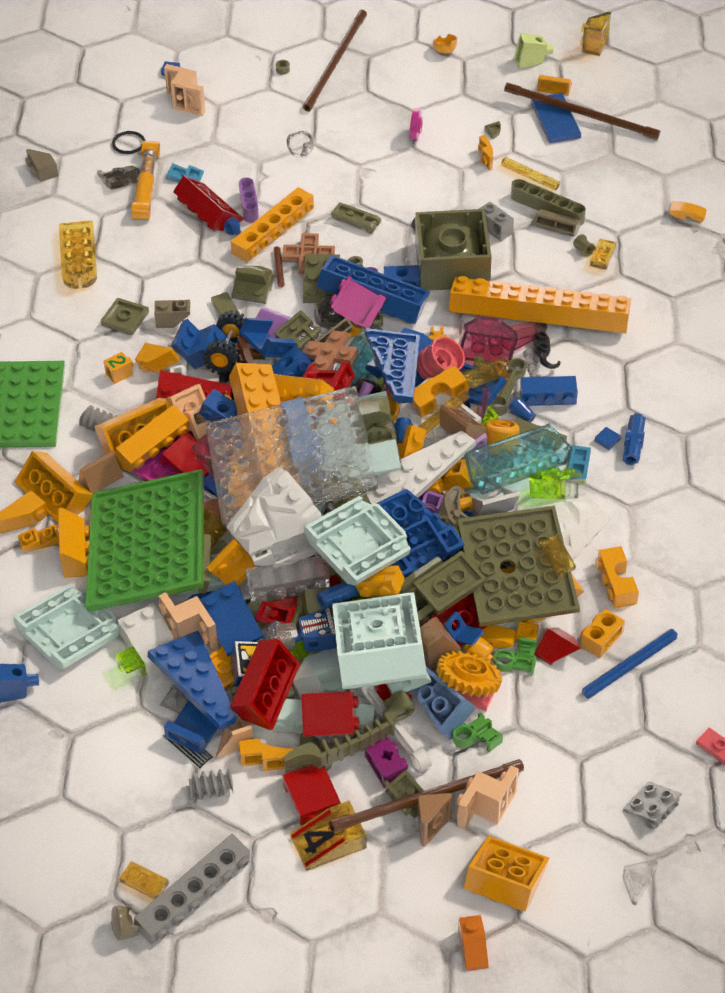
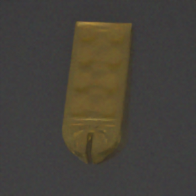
M93 220L59 223L63 283L69 288L79 289L78 278H81L82 288H87L97 280Z

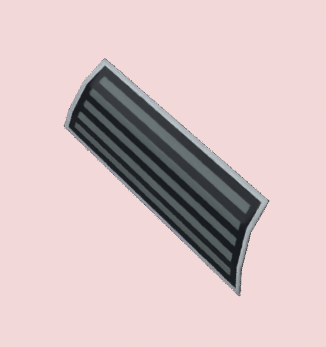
M165 734L161 735L199 770L215 758L206 749L202 754H199L165 738Z

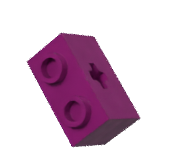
M388 736L383 741L375 742L374 746L370 745L365 748V758L383 788H386L384 784L386 780L391 783L403 771L408 769L405 758L399 756L397 745L394 741L391 742Z

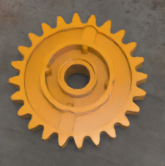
M451 651V654L446 652L445 656L441 655L436 667V672L439 673L438 677L442 678L441 682L448 683L447 687H454V691L460 690L463 695L468 693L471 697L473 694L479 698L481 694L485 697H488V694L493 696L494 692L497 693L498 689H500L503 677L500 675L501 671L496 670V665H490L491 661H484V657L478 658L477 654L470 655L469 652H466V654H463L461 651H458V654L454 651Z

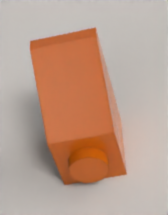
M481 915L459 918L458 933L466 971L489 968L486 937Z

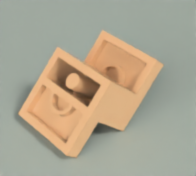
M166 64L164 67L167 94L172 95L173 109L203 116L205 113L203 86L197 85L196 71Z
M197 384L168 397L167 400L170 407L174 404L188 418L187 431H192L194 438L204 446H207L230 435V433L220 429L216 424L204 419L199 414L201 405L206 398L201 385Z
M166 592L159 595V611L174 639L199 631L204 645H208L211 651L219 648L216 624L197 596L175 606Z
M510 766L507 773H502L500 780L479 771L474 778L471 777L466 785V792L464 794L461 793L456 802V806H458L456 812L457 827L465 830L474 814L498 824L517 793L519 769Z

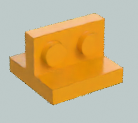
M234 537L206 568L213 575L221 579L225 585L235 581L237 586H239L258 565L254 564L252 557Z

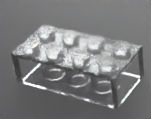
M322 556L245 569L251 601L256 603L266 602L267 598L272 597L283 599L289 594L301 596V592L308 589L330 587L327 561Z

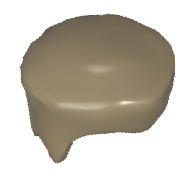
M114 906L111 911L112 931L119 941L138 936L136 930L139 929V926L133 925L132 916L129 914V911L132 909L130 906Z

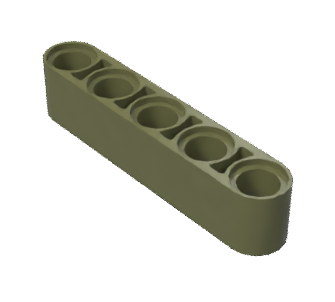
M515 179L512 181V200L537 211L542 209L581 220L580 226L584 224L586 212L584 205L525 180Z

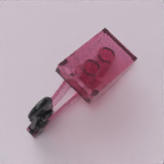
M481 315L465 323L463 326L459 345L464 352L465 360L475 361L476 355H483V363L508 367L514 351L533 341L534 352L544 367L556 369L561 365V361H557L556 364L547 361L551 349L550 339L546 333L547 324L533 322L507 325L500 318Z

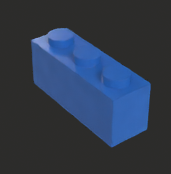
M576 376L521 377L520 397L528 406L577 404L578 389Z

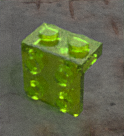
M560 468L537 470V474L529 475L530 498L565 499V479L582 476L581 472H575L574 468H567L564 471H561Z

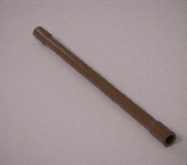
M359 10L354 18V22L311 94L307 97L303 104L305 111L310 112L315 105L325 84L360 25L367 17L365 10Z
M509 82L506 83L504 92L539 101L634 131L658 140L661 130L572 104Z
M517 759L481 773L497 779L501 777L503 772L507 773L510 766L518 768L519 772L524 771V764L521 759ZM476 774L367 810L329 820V828L332 833L351 828L353 825L417 805L419 795L451 794L466 789L469 779L471 777L474 778Z

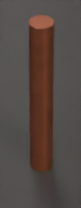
M275 246L274 258L277 283L279 287H284L281 250L279 246Z

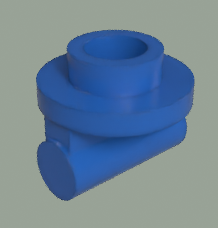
M229 218L225 222L224 231L227 234H235L237 236L242 232L237 219Z

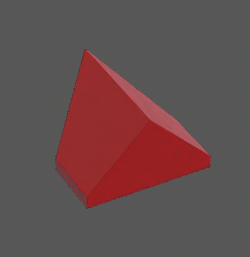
M297 596L268 602L262 601L255 620L285 631L289 627L296 610Z
M559 627L547 628L535 651V656L552 665L555 661L581 649L575 637Z

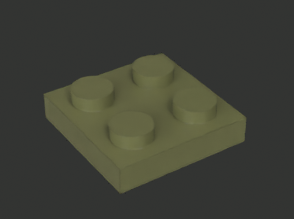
M117 297L101 319V326L133 335L148 315L149 307Z

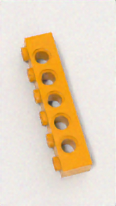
M297 187L230 241L231 254L246 263L255 258L258 253L267 248L269 244L278 239L280 235L313 210L314 195Z

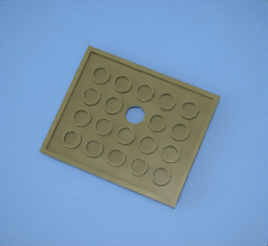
M555 505L457 519L459 534L464 542L463 552L487 578V583L472 592L479 627L580 612ZM503 562H510L516 569L514 572L507 574L501 571L500 566Z

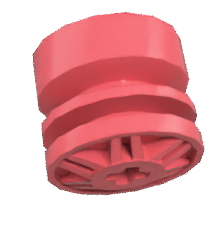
M439 337L418 354L417 371L426 380L429 377L433 378L439 375L445 369H449L454 365L460 370L465 362L464 352L454 339Z

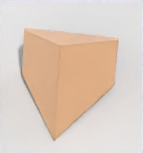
M239 719L236 720L235 724L224 728L215 759L239 751V741L253 739L252 725L247 721Z

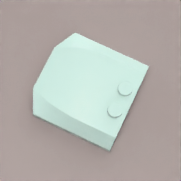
M360 496L304 527V533L311 546L347 584L357 585L409 555L411 550L406 541V532L379 504L374 502L369 504L362 501L363 498Z
M70 584L13 616V622L19 633L57 669H65L119 636V627H117L115 614L109 608L88 612L85 607L86 590H76Z

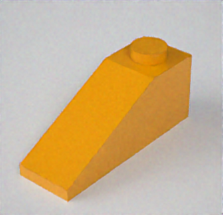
M32 490L0 511V533L33 526L37 522L42 521L48 516L46 503Z

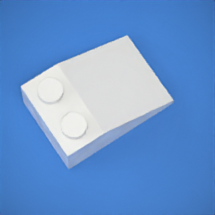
M506 486L472 493L470 495L473 501V509L470 512L475 517L511 511L514 509L520 493Z
M154 603L117 620L121 637L147 676L160 671L147 657L148 650L175 640L163 616Z

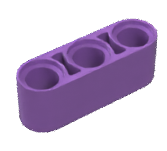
M245 177L239 180L240 201L244 220L253 223L259 219L254 181L251 178Z

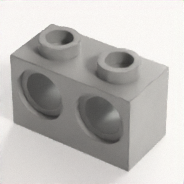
M491 202L479 208L485 209L489 234L499 241H503L513 234V217Z

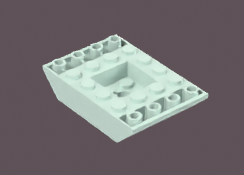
M414 592L332 604L343 690L427 678Z

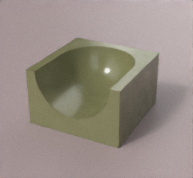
M485 209L415 212V247L417 265H419L420 288L427 291L450 290L455 277L460 276L470 279L482 278L486 281H491L492 256Z

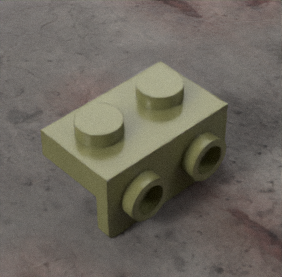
M407 770L403 771L391 783L387 780L384 782L388 788L385 792L393 801L396 798L400 799L424 791ZM418 804L401 811L405 815L410 814L415 819L418 816Z

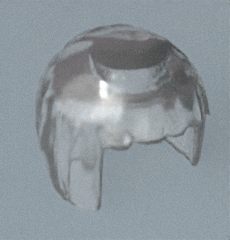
M299 131L291 133L286 138L287 148L296 158L307 157L314 149V138L309 132Z
M280 621L271 623L265 631V640L278 638L291 652L295 648L296 624H281Z

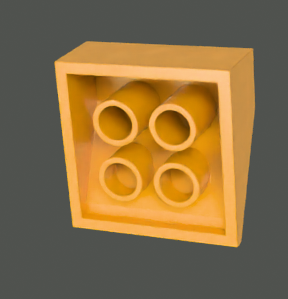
M488 835L468 867L463 888L473 894H480L495 902H501L512 906L516 910L526 912L550 858Z

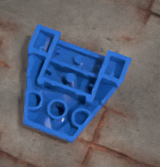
M404 489L376 503L406 532V541L411 549L410 553L390 565L399 566L404 579L436 557H439L444 563L448 560L449 556L455 554L464 546V542L455 528L450 524L447 526L439 519L440 516L437 513L430 512L425 507V503L408 489Z

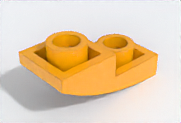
M484 134L479 136L478 150L481 153L480 160L483 165L492 170L493 149L490 141Z
M672 201L669 208V213L675 218L684 221L686 216H689L692 220L699 221L700 223L704 221L707 211L706 208L681 201Z
M56 524L37 531L34 527L17 535L23 552L44 549L59 544V529Z
M489 625L483 629L484 633L481 637L488 643H492L494 649L513 647L517 632L510 628Z

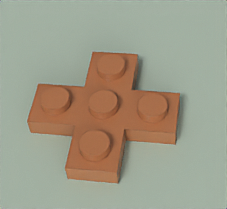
M302 233L301 245H283L282 262H299L298 272L299 274H304L305 254H335V246L319 245V233Z
M332 330L325 343L309 340L303 350L309 359L314 360L313 363L318 370H332L335 363L341 364L342 362H348L352 366L359 353L357 347L346 346L350 339L348 332Z

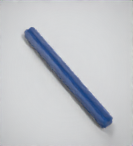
M674 629L667 630L583 687L582 694L587 699L591 698L676 640L677 632Z

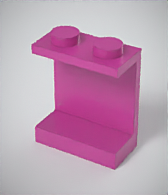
M348 277L347 280L343 279L339 286L341 290L338 296L334 294L329 303L332 305L331 310L344 318L347 317L349 321L361 328L369 329L386 298L382 295L378 296L352 281L351 277Z

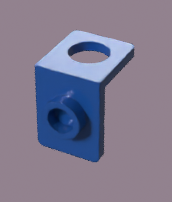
M454 612L444 624V627L453 639L462 644L473 646L484 633L483 629L467 626L458 612ZM454 620H457L458 628L453 631L452 623Z

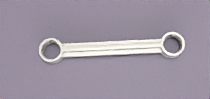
M374 686L355 688L361 698H365L370 705H375V712L382 720L383 713L387 712L388 709L374 690ZM397 722L394 728V737L409 755L414 768L418 772H422L431 767L432 763L427 752L423 748H419L403 726Z

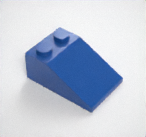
M235 581L199 599L216 624L217 636L227 656L231 655L235 641L256 642L264 638Z

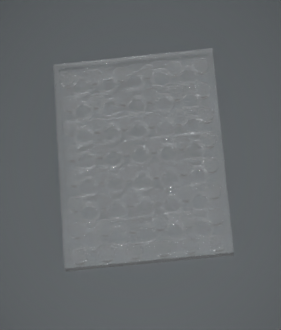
M356 386L205 424L224 527L229 524L261 480L278 467L286 470L311 498L314 505L378 489Z

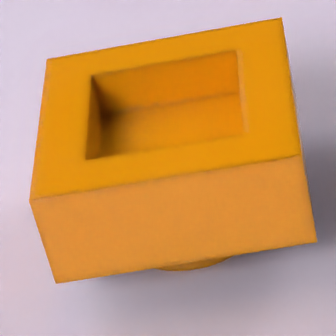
M519 621L515 642H518L519 637L537 640L539 625Z

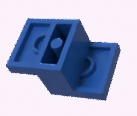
M188 319L182 321L171 347L194 369L204 366L203 356L208 344L212 343L213 340L217 342L218 339L224 342L227 336L215 324L198 330Z

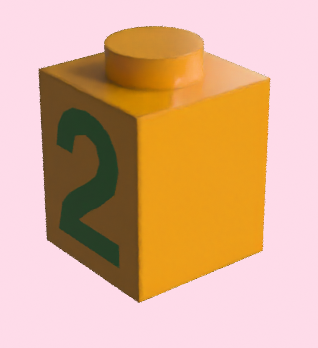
M123 352L103 361L105 374L114 384L133 375V362Z

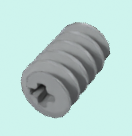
M89 405L81 414L79 425L95 431L94 426L118 415L107 414L105 410L100 412L99 408L94 409L93 405Z
M227 768L225 775L219 769L217 776L210 770L208 777L202 771L200 778L193 772L192 778L189 779L191 800L195 799L196 794H198L200 799H203L205 792L208 798L212 797L213 791L217 797H220L221 790H223L225 796H228L230 789L234 794L232 774L229 768Z

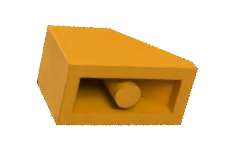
M144 343L134 360L143 372L158 373L160 370H164L179 362L180 358L170 347Z

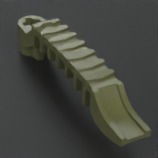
M397 691L384 701L388 711L383 713V723H380L378 718L375 719L372 724L374 729H371L367 724L363 728V735L360 734L359 730H356L353 734L354 739L351 740L347 734L343 737V744L341 745L337 738H334L331 743L332 749H329L326 740L322 739L320 741L322 753L318 746L313 743L303 744L283 757L285 771L288 772L303 765H313L321 768L327 764L330 766L338 760L343 761L349 755L350 757L354 756V753L362 752L370 745L374 746L375 742L385 740L386 736L394 735L396 723L411 716L416 708L405 691Z

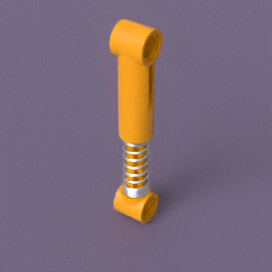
M142 141L141 152L143 160L141 172L138 175L135 199L131 207L132 219L150 220V205L155 179L153 174L156 158L160 157L159 141Z

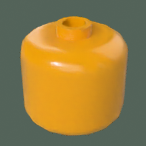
M496 419L490 420L484 425L487 428L485 432L487 435V453L502 458L513 455L518 451L520 427L517 423Z

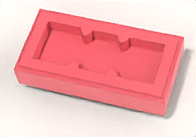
M709 727L696 740V745L725 765V738Z

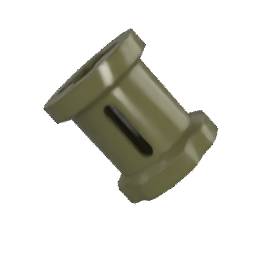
M584 234L577 236L573 241V246L579 248L583 256L588 257L595 251V245L590 243Z

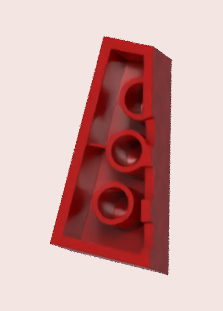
M160 370L156 399H167L197 384L201 385L205 398L209 396L213 389L223 395L230 396L232 400L233 397L232 387L229 384Z

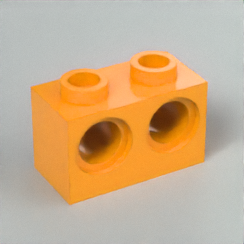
M604 609L600 614L595 615L589 627L586 626L581 631L580 646L601 658L623 634L625 620Z

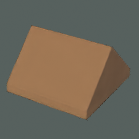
M441 404L440 426L451 435L463 431L475 440L487 431V428L462 409Z
M112 451L80 468L78 481L92 494L124 477L115 453Z
M450 793L418 796V824L420 841L423 847L452 818V795Z

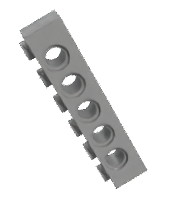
M233 833L230 834L134 917V925L139 926L138 931L151 945L157 940H163L168 934L169 929L173 926H179L185 919V915L190 911H196L206 897H212L222 883H228L238 869L243 870L249 864L250 850ZM227 859L230 860L231 863L224 864L221 861ZM208 873H212L215 875V877L207 878L205 875ZM192 887H196L199 889V891L191 892L189 891V889ZM179 901L183 905L176 907L172 903ZM165 916L166 920L158 921L156 917Z

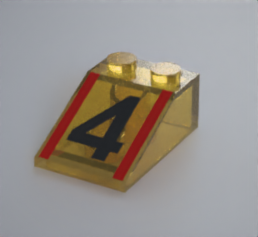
M349 800L328 808L290 834L306 871L367 848L366 833L361 823L332 833L329 828V820L355 813Z

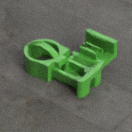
M519 637L517 647H520L519 651L498 650L494 655L496 669L501 672H512L513 669L527 671L532 676L536 665V656L534 654L537 640ZM500 657L507 658L511 660V662L507 664H501L497 661V659Z
M478 713V718L470 724L463 723L453 731V743L459 748L470 747L477 741V737L479 740L482 739L483 742L486 741L485 744L487 745L488 752L503 742V735L492 727V721L489 718L485 719V715L482 713ZM461 734L467 735L465 739H459L457 736Z

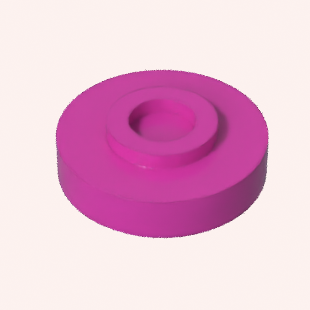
M413 109L410 122V139L418 141L423 127L422 110Z

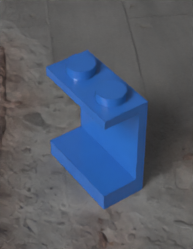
M246 318L239 334L263 357L282 358L296 346L297 343L293 339L272 338L268 334L274 322L272 319Z
M189 699L174 723L167 721L164 726L165 738L199 754L204 752L218 730Z

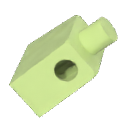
M520 33L514 60L519 68L542 64L545 54L553 53V45L547 44L541 35Z

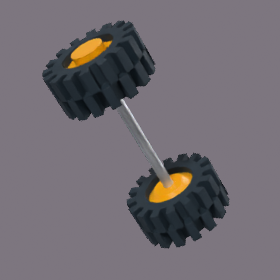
M230 310L229 314L225 311L224 314L220 315L216 326L227 338L224 342L221 339H218L217 342L213 340L205 350L203 356L204 365H207L206 368L208 370L211 368L212 373L217 371V375H220L221 372L225 375L227 371L230 373L238 360L237 348H232L233 344L230 342L228 345V342L231 340L236 343L237 336H241L239 331L246 318L243 319L244 314L238 315L239 311L233 313V310Z

